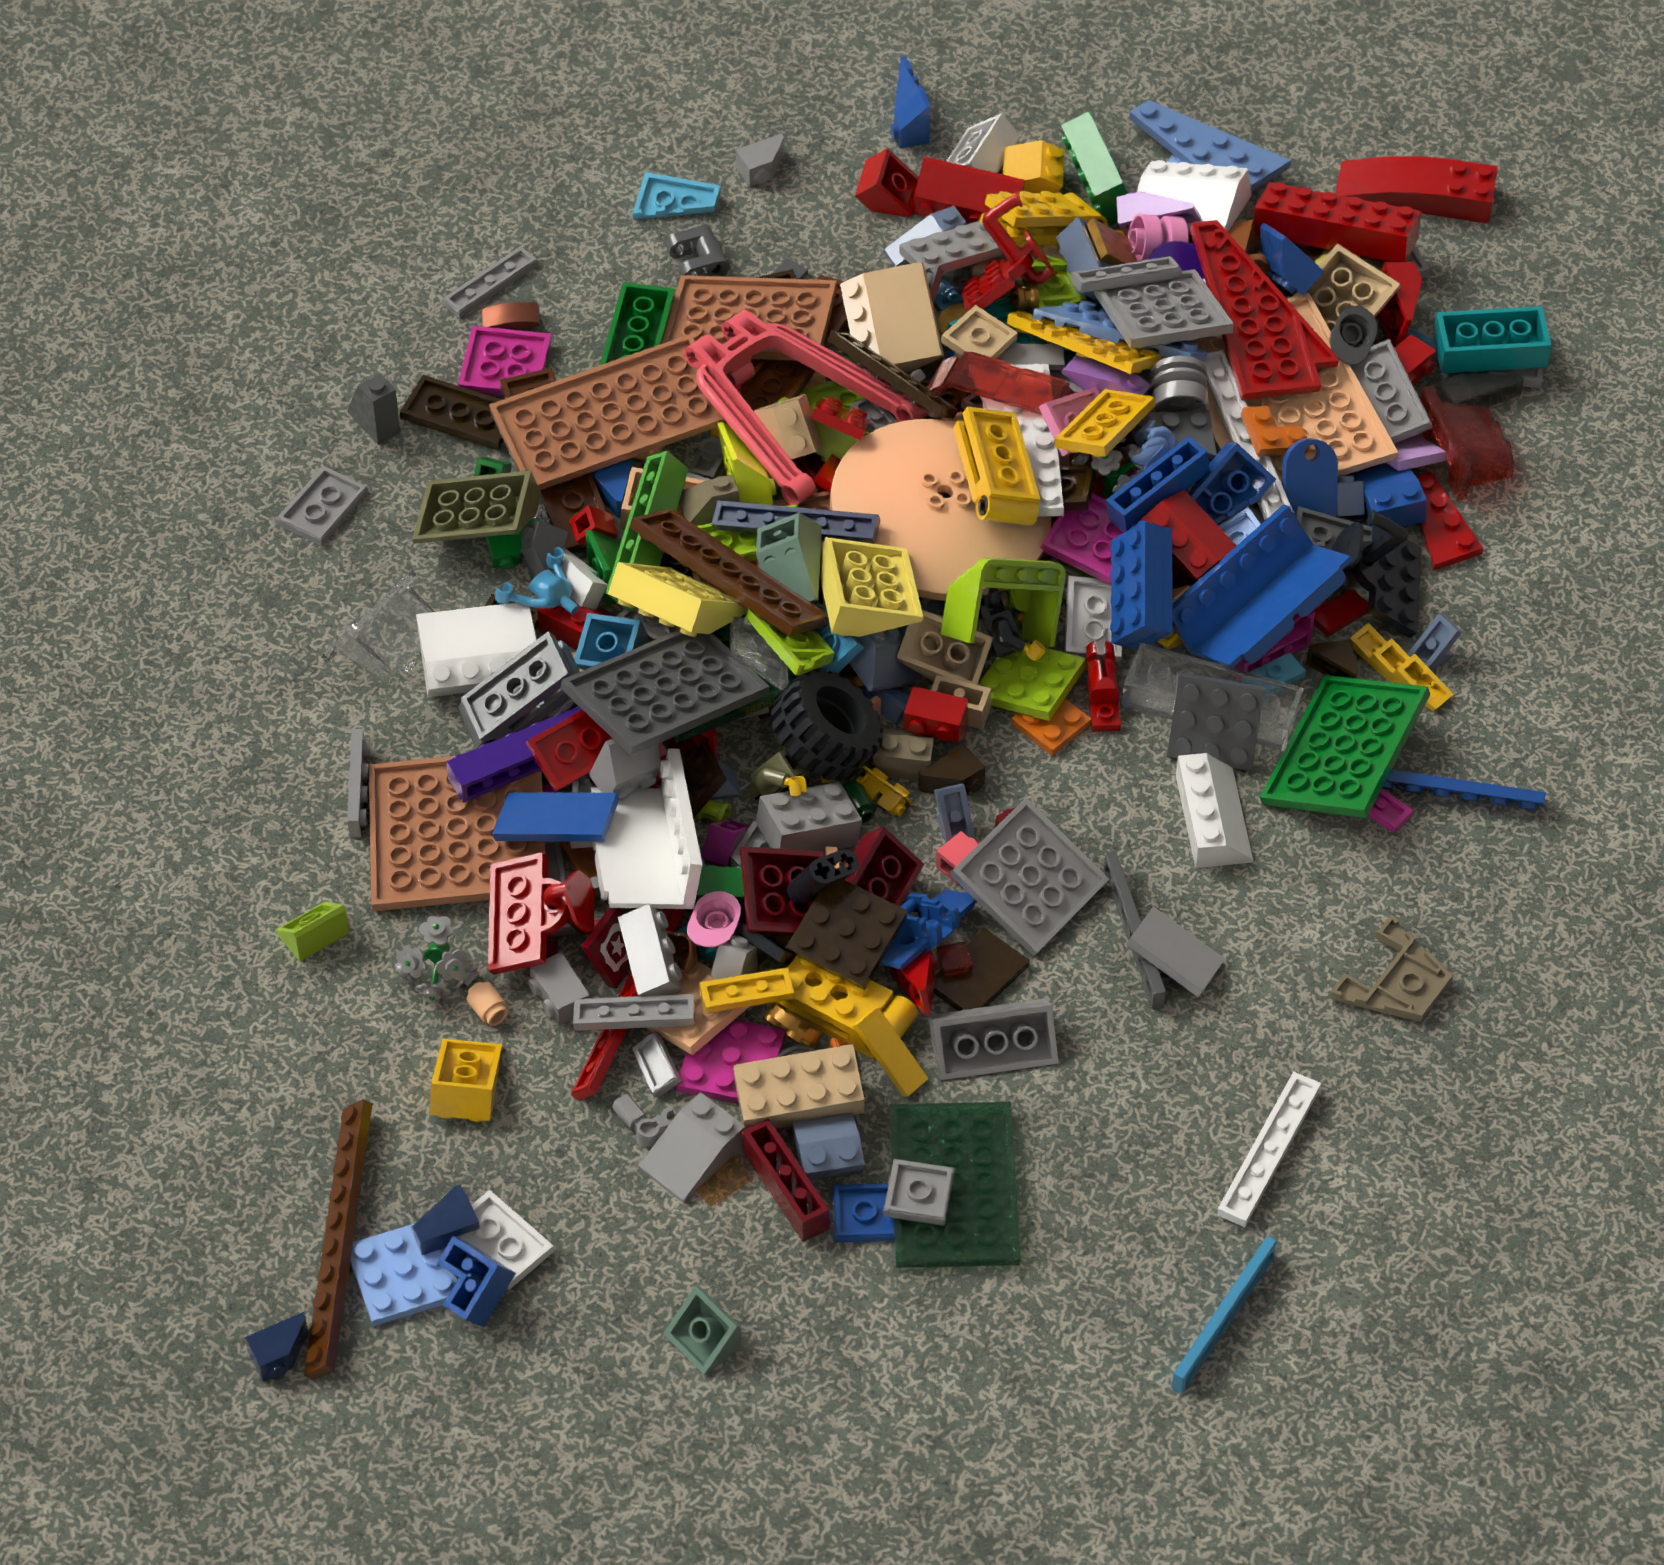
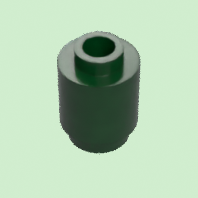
M855 780L844 783L842 786L861 817L862 823L870 821L874 817L877 806L865 787Z

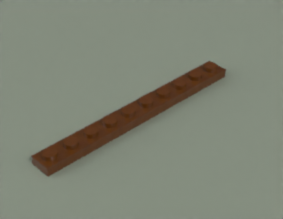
M365 1099L344 1108L341 1115V1128L337 1141L336 1162L333 1168L332 1189L329 1195L330 1203L325 1222V1237L322 1245L318 1285L314 1299L308 1352L306 1354L304 1375L312 1380L335 1371L372 1111V1103Z

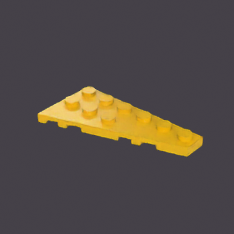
M1023 311L1008 314L1006 324L1015 327V330L1018 332L1030 333L1075 351L1077 356L1092 358L1129 374L1141 373L1145 369L1150 370L1156 362L1164 359L1161 354L1157 353L1158 351L1143 348V350L1130 349L1124 341L1118 344L1080 333L1077 327L1063 328L1056 326L1053 320L1043 319L1040 321L1033 319V314Z

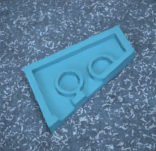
M645 172L632 213L633 219L715 212L721 193V185Z

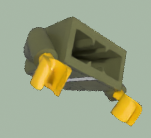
M785 749L775 754L751 773V778L754 782L748 786V791L756 800L760 799V796L784 792L788 788L790 789L791 796H799L801 792H807L804 777L814 775L810 774L808 769H802L797 765L798 762L793 757L790 758L785 753ZM821 776L822 783H830L835 781L823 779Z

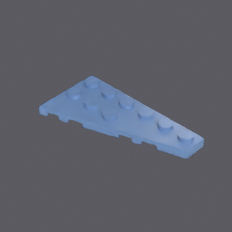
M1147 100L1129 113V119L1182 162L1196 165L1211 164L1222 167L1236 166L1238 168H1248L1251 192L1291 167L1290 159L1153 101Z
M1080 301V304L1064 302L1063 306L1034 308L1033 319L1040 321L1043 319H1054V325L1063 328L1077 327L1080 333L1118 344L1121 341H1125L1106 311L1096 308V304L1093 302ZM1177 341L1167 345L1158 344L1145 347L1154 351L1158 350V354L1167 358L1171 356H1189L1205 362L1207 357V351L1197 348L1198 344L1191 341Z

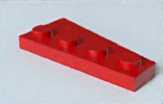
M1430 471L1416 476L1427 499L1426 522L1418 523L1425 539V546L1431 558L1433 571L1481 555L1483 552L1482 545L1433 473Z

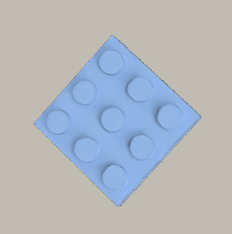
M414 1224L353 1242L350 1264L373 1327L444 1305L457 1283L456 1276L437 1263L445 1248L421 1255L411 1230Z

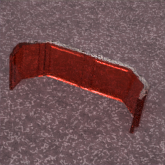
M966 351L959 357L955 355L943 360L927 386L928 389L938 396L941 391L952 387L1042 415L1039 406L1044 403L1077 393L1071 389L1070 383H1066L1060 378L1027 368L1021 369L1011 366L1010 363Z

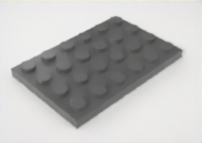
M680 630L567 677L561 682V689L630 756L765 697L769 694L770 688L765 681L712 633H697L696 637L681 633Z

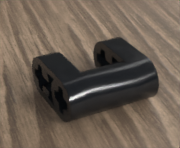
M842 849L814 860L789 883L787 887L788 896L798 904H805L815 900L818 893L824 887L845 880L854 874L859 867L858 857L851 850ZM840 861L848 863V867L842 866L836 869L834 866Z

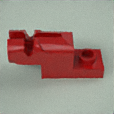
M1096 641L1091 642L1086 646V667L1092 732L1120 731L1119 689L1114 645L1111 642L1105 641V653L1103 654L1104 669L1101 670L1100 660H1096Z

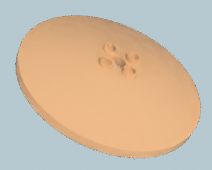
M915 419L889 424L867 434L861 441H857L841 459L831 486L830 510L879 514L881 521L875 544L907 548L919 597L946 601L947 590L950 584L976 562L985 557L1040 560L1043 554L1041 545L1050 531L1051 516L1038 517L1032 526L980 520L977 517L976 504L973 503L953 429L956 422L938 419ZM939 492H946V493H948L951 497H950V498H943V497H942L941 495H939L938 493H939ZM997 588L998 592L1006 590L1005 588Z

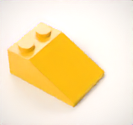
M442 1038L431 1082L429 1115L439 1116L444 1119L453 1117L464 1118L474 1122L490 1121L502 1044Z

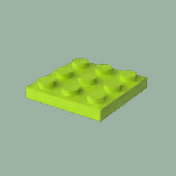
M1045 648L1046 652L1039 660L1033 661L1024 651L1021 653L1016 652L999 659L997 657L978 685L991 688L992 706L1050 721L1085 670L1087 665L1086 658Z

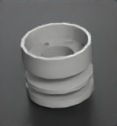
M1171 356L1161 359L1150 369L1151 396L1155 400V407L1152 409V412L1209 410L1207 371L1202 361L1189 356Z

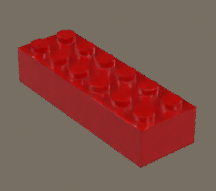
M1269 182L1254 207V222L1257 236H1261L1260 227L1265 223L1294 243L1330 250L1338 244L1353 254L1392 262H1406L1419 239L1421 211L1413 210L1407 206L1397 207L1387 205L1384 202L1365 201L1359 197H1344L1333 192L1323 193L1313 191L1307 187L1297 188L1286 186L1280 182Z

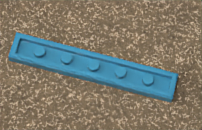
M1266 1236L1173 1373V1390L1184 1393L1274 1260L1277 1247L1276 1240Z

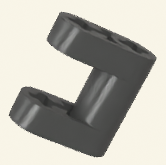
M703 225L671 234L665 241V247L672 258H680L697 253L699 256L689 259L680 265L678 270L680 276L721 277L729 271V263L711 228Z

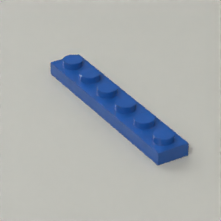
M1391 770L1382 787L1383 789H1393V785L1405 787L1404 791L1421 794L1422 789L1431 790L1434 796L1450 798L1451 794L1462 795V800L1479 802V798L1491 799V804L1498 806H1508V802L1520 803L1519 808L1525 810H1537V806L1542 807L1546 792L1398 770Z

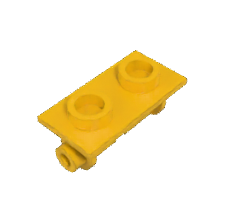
M866 766L862 767L866 775L858 777L856 781L865 787L873 801L881 793L882 797L877 804L892 816H901L906 809L905 803H908L910 806L914 805L908 797L910 792L899 783H896L894 786L886 781L888 777L876 767L873 770Z

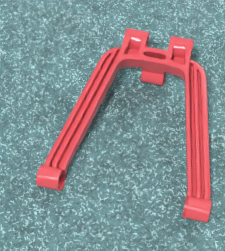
M742 310L722 324V332L728 340L723 345L712 336L704 335L684 349V357L691 367L698 369L696 383L699 389L781 487L782 496L789 505L797 504L798 506L814 495L818 489H816L812 478L802 473L736 389L754 376L755 370L751 363L753 355L765 349H776L891 412L898 422L923 419L928 415L927 409L913 405L908 401L909 397L907 395L891 390V384L874 378L871 375L872 373L866 369L855 365L848 359L790 327L777 323L765 324L748 310Z

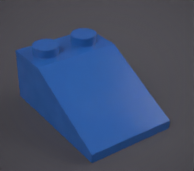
M1382 463L1349 474V476H1354V480L1363 482L1364 512L1367 518L1370 511L1374 509L1376 513L1386 516L1402 527L1426 522L1427 499L1419 480L1410 469L1398 471L1387 463Z

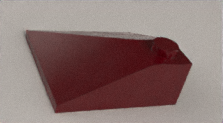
M747 846L740 848L747 932L794 935L813 901L805 904L795 903L788 896L787 887L809 864L823 857L824 851Z

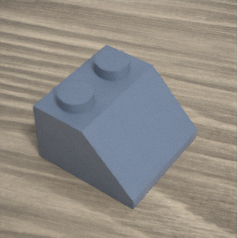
M852 1113L791 1123L798 1163L810 1181L863 1172L865 1163L862 1146Z

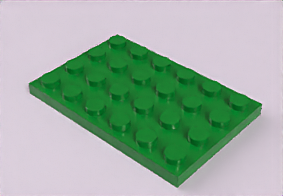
M1325 675L1260 795L1262 805L1367 818L1430 696L1428 687Z

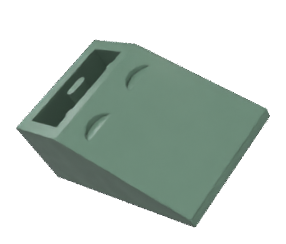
M796 513L757 529L756 556L760 569L811 603L818 601L822 525L801 513Z

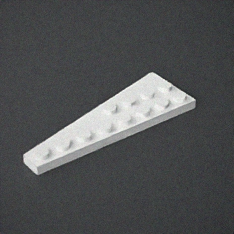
M1049 364L988 365L984 370L977 366H969V379H972L975 385V392L980 396L983 408L1017 414L1041 499L1038 503V517L1063 516L1064 506L1058 448H1055V440L1039 409V406L1052 401Z

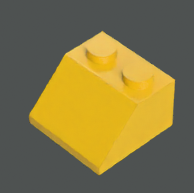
M1043 140L1007 146L1004 149L1003 175L1024 179V191L1030 193H1041V191L1058 193L1063 187L1064 149Z

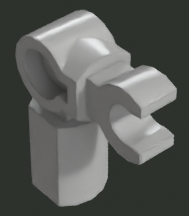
M629 1094L616 1099L612 1106L613 1110L632 1131L635 1130L636 1142L644 1148L654 1146L672 1122L668 1118H671L674 1112L673 1107H667L661 1112L660 1117L647 1119L646 1114Z

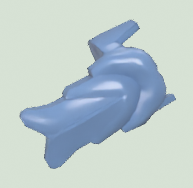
M1150 420L1134 436L1138 448L1141 447L1142 450L1139 454L1132 456L1130 460L1132 463L1141 466L1142 472L1178 444L1176 437L1167 427H1154L1155 420Z

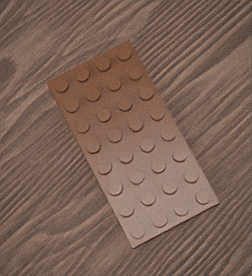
M692 334L489 404L490 412L518 472L531 470L539 490H543L717 428V423L723 421L728 424L699 389L696 383L698 369L691 367L685 360L684 349L695 342Z

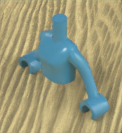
M557 547L554 549V556L547 553L546 564L549 568L554 569L555 574L550 570H544L531 581L529 590L538 599L512 593L513 587L511 583L505 582L503 583V591L499 588L495 590L496 601L501 604L513 601L542 609L561 605L572 615L577 613L579 606L569 598L573 591V585L567 580L561 567L564 551Z

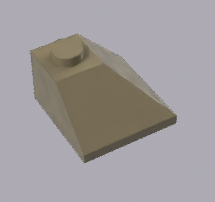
M733 475L720 476L682 490L679 505L684 518L696 526L712 523L718 500L740 502L739 491Z

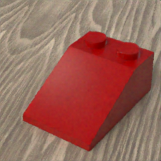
M1385 262L1381 271L1401 284L1398 291L1377 315L1385 340L1390 339L1394 348L1406 337L1413 319L1419 291L1422 287V275L1418 272L1415 262Z

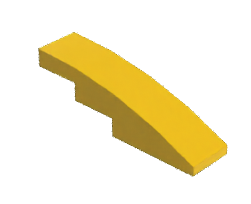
M1370 623L1350 637L1349 640L1353 650L1391 683L1427 686L1430 696L1424 707L1432 712L1454 695L1416 654L1409 657L1392 638L1386 641Z

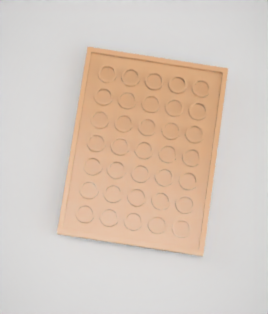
M1309 292L1304 295L1288 298L1287 300L1331 349V331ZM1222 335L1219 337L1197 338L1191 341L1197 343V348L1205 350L1207 353L1224 350L1229 362ZM1340 360L1337 367L1317 369L1321 382L1320 392L1245 400L1248 407L1269 406L1277 427L1302 425L1307 438L1318 439L1330 445L1337 456L1338 476L1379 465L1398 457V451L1353 370L1349 364L1343 363ZM1207 386L1215 447L1219 453L1227 442H1231ZM1310 445L1308 452L1305 454L1307 460L1313 459L1316 455L1314 445ZM1284 455L1269 456L1282 484Z

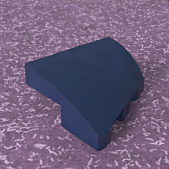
M460 1184L452 1188L411 1227L421 1255L447 1247L453 1236L457 1237L480 1229L478 1218Z

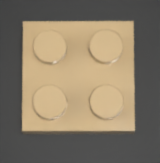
M975 305L941 336V343L984 370L1017 340L1018 332Z

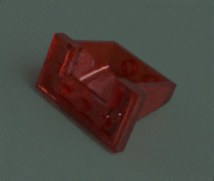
M1433 385L1422 388L1420 401L1432 423V428L1422 432V435L1429 442L1437 440L1441 449L1446 451V459L1450 464L1447 484L1456 501L1467 499L1469 487L1513 477L1514 459L1509 441H1505L1500 423L1494 420L1487 407L1441 401Z

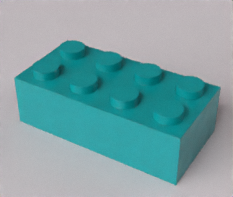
M1543 306L1436 312L1433 337L1441 374L1548 367L1552 344Z

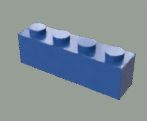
M1190 436L1185 438L1106 499L1109 521L1125 533L1131 529L1133 524L1136 525L1162 500L1187 490L1210 472L1208 451Z

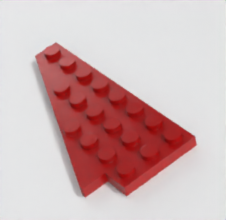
M1218 220L1191 223L1190 231L1206 285L1234 323L1233 333L1223 334L1222 338L1240 399L1248 400L1320 392L1321 382L1317 369L1337 367L1339 359Z

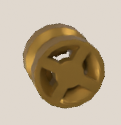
M1017 285L1010 290V305L1013 312L1023 311V309L1031 312L1034 311V308L1039 307V292L1036 285H1027L1026 288Z

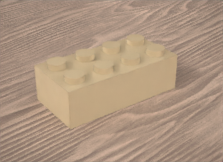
M853 1044L733 1065L736 1091L745 1129L768 1118L775 1129L790 1127L792 1126L791 1123L796 1121L852 1113V1115L865 1113V1099Z

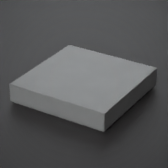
M894 1159L883 1216L945 1226L954 1168Z

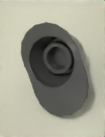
M1351 306L1343 310L1339 315L1331 332L1330 347L1341 362L1356 365L1367 357L1377 334V322L1373 314L1361 306Z

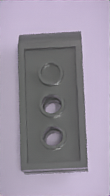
M548 631L461 697L462 702L459 704L458 711L476 749L485 743L499 740L509 733H516L530 727L570 699L561 689V682L563 679L580 671L565 642L562 640L557 642L555 636Z

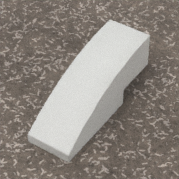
M564 548L561 567L567 580L573 585L570 598L581 607L596 609L608 584L596 576L597 572Z

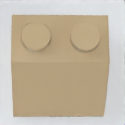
M806 394L754 410L755 414L790 459L814 453L823 447L815 420L810 418L812 411Z

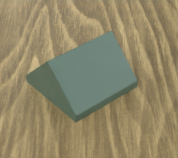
M695 1285L663 1333L704 1375H707L741 1348V1326L699 1285Z

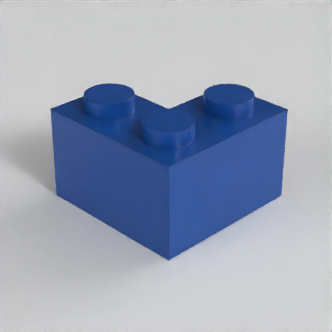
M455 1236L451 1238L437 1262L459 1277L444 1306L463 1319L484 1327L516 1273L471 1243Z

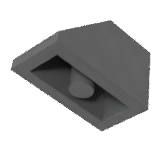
M541 521L527 524L521 535V541L523 542L521 552L534 578L544 570H550L555 574L554 569L549 568L546 564L547 553L554 556V549L557 547L564 551L568 531Z

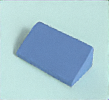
M865 685L859 686L866 698L870 700L875 696L881 698V714L894 725L904 719V710L909 695L901 688L896 687L869 692Z

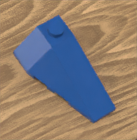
M906 56L900 58L894 124L890 125L891 137L893 140L897 139L899 148L930 144L931 107L923 86L918 85L919 79L917 76H914L913 68Z
M1227 442L1209 463L1210 472L1198 480L1188 494L1218 525L1227 518L1236 515L1237 512L1248 505L1257 502L1274 483L1276 478L1238 443Z

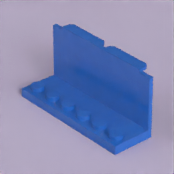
M1283 504L1172 603L1173 628L1190 654L1231 669L1243 659L1249 663H1255L1293 629L1294 620L1292 617L1296 614L1301 617L1308 616L1345 582L1346 576L1343 569L1353 559L1349 555L1314 545L1290 506Z

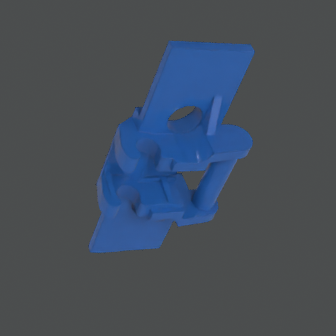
M948 889L943 890L934 899H929L926 894H910L905 899V903L901 908L907 910L908 914H911L913 911L918 912V917H907L880 965L903 970L922 952H928L959 927L960 919L974 907L977 901L969 893Z

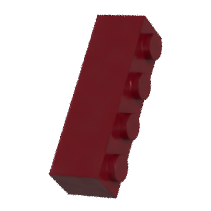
M769 1118L743 1130V1153L801 1241L804 1242L829 1230L830 1209Z

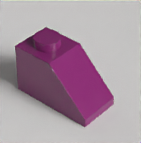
M729 818L711 823L701 857L709 860V865L717 867L729 866L733 852L750 826Z

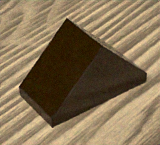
M1350 640L1314 643L1308 647L1306 665L1324 675L1357 679L1358 667Z

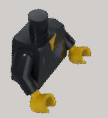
M984 588L980 606L989 636L993 637L992 644L998 659L1024 651L1031 660H1039L1046 652L1045 646L1038 640H1034L1028 646L1026 640L1022 638L1020 624H1023L1024 612L1021 613L1020 610L1012 607L1007 592L999 593L997 588Z

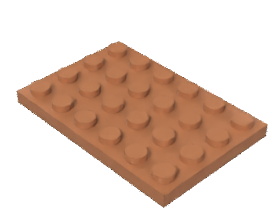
M681 275L662 344L692 334L695 341L704 335H710L723 345L728 340L722 332V324L742 310H748L765 324H783L823 346L838 289L837 281ZM765 349L751 358L795 360L776 349Z

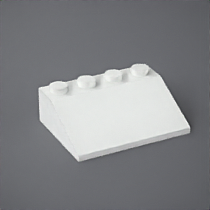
M1162 160L1151 161L1142 174L1137 192L1142 191L1193 203L1201 215V221L1197 222L1218 220L1227 231H1229L1252 196L1248 168H1238L1236 166L1222 167L1211 164L1196 165L1187 162L1171 163ZM1191 223L1187 224L1188 235H1192L1190 231Z
M517 602L416 614L427 697L468 693L536 641L530 607Z

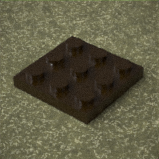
M842 880L824 887L818 893L786 949L788 952L865 990L909 914L907 910L846 880Z

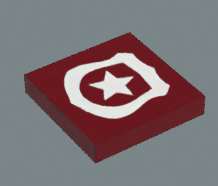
M609 907L581 947L609 988L616 989L631 967L618 917L625 913L622 908Z

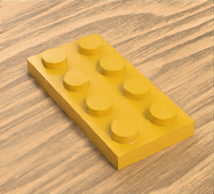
M1104 389L1055 437V448L1064 449L1070 453L1081 452L1091 454L1094 457H1105L1155 407L1154 397Z

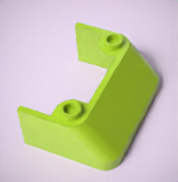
M989 557L980 559L950 584L947 590L940 634L974 644L983 587L1011 589L1010 602L1012 607L1016 610L1025 611L1021 630L1022 638L1032 642L1038 640L1045 646L1054 647L1066 578L1064 567L1052 561Z

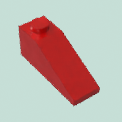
M931 950L922 952L903 970H898L894 967L890 968L892 979L925 1016L931 1014L935 986L933 967H936V959Z

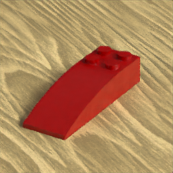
M1388 156L1342 161L1335 194L1344 197H1359L1362 200L1371 202H1384L1387 205L1397 207L1407 206L1413 210L1421 211V214L1489 224L1498 166L1424 156Z

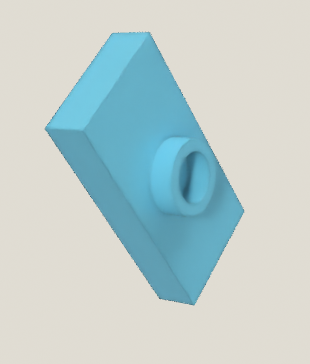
M1289 652L1243 675V682L1266 687L1264 697L1304 678L1306 670Z

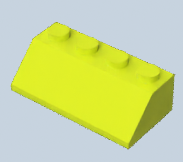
M723 421L717 423L725 472L727 476L733 475L739 491L740 502L773 505L772 495H776L774 479L729 425Z

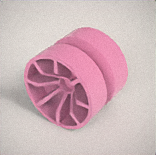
M1138 213L1131 222L1128 239L1137 261H1145L1158 246L1171 241L1188 243V228L1185 219L1182 217L1163 216L1159 219L1157 215Z

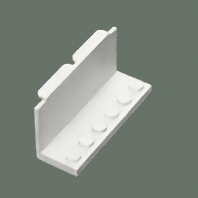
M668 749L666 760L661 761V788H639L632 791L625 798H619L604 842H592L593 850H596L595 864L601 899L607 900L608 898L610 908H640L650 904L655 909H694L702 860L680 749ZM590 787V793H601L598 787Z

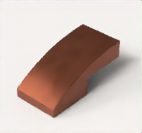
M513 302L482 309L483 327L500 329L512 327L513 330L519 331L537 327L540 325L539 305L536 302Z

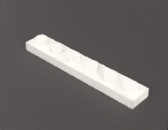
M1296 1072L1292 1073L1217 1211L1218 1216L1246 1227L1317 1097L1321 1083Z

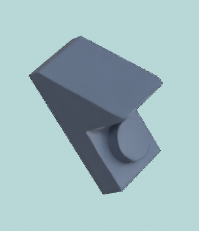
M1439 613L1407 654L1409 657L1416 654L1432 671L1455 656L1449 649L1463 632L1447 616Z
M961 783L934 790L939 814L935 815L945 843L960 831L969 838L975 839L965 785Z

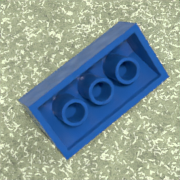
M1263 223L1260 227L1261 254L1265 255L1269 260V268L1266 275L1290 293L1294 294L1297 291L1304 295L1323 274L1324 270L1286 236Z

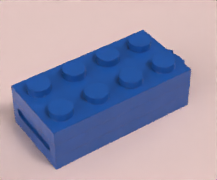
M1144 520L1139 521L1136 525L1133 524L1130 530L1112 539L1110 547L1111 643L1137 651L1173 633L1172 529Z

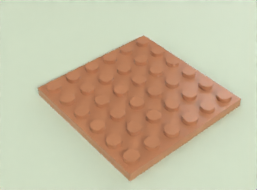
M454 756L369 764L371 905L373 911L490 900L491 864L541 852L547 856L546 841H495L492 835L508 792L543 793L542 770L463 803L448 779L447 761Z

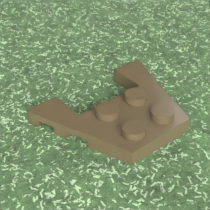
M1390 915L1377 931L1376 939L1399 951L1398 955L1372 988L1344 973L1330 991L1329 998L1334 1001L1421 1022L1450 985L1453 975L1428 950L1425 952L1415 942L1416 938L1410 931L1406 932L1399 925V920L1395 916Z

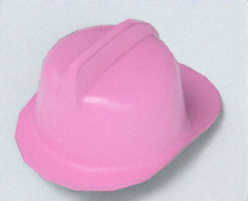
M714 891L701 897L694 907L687 926L689 939L703 947H716L729 941L735 932L740 918L741 907L738 900L732 894L724 891Z

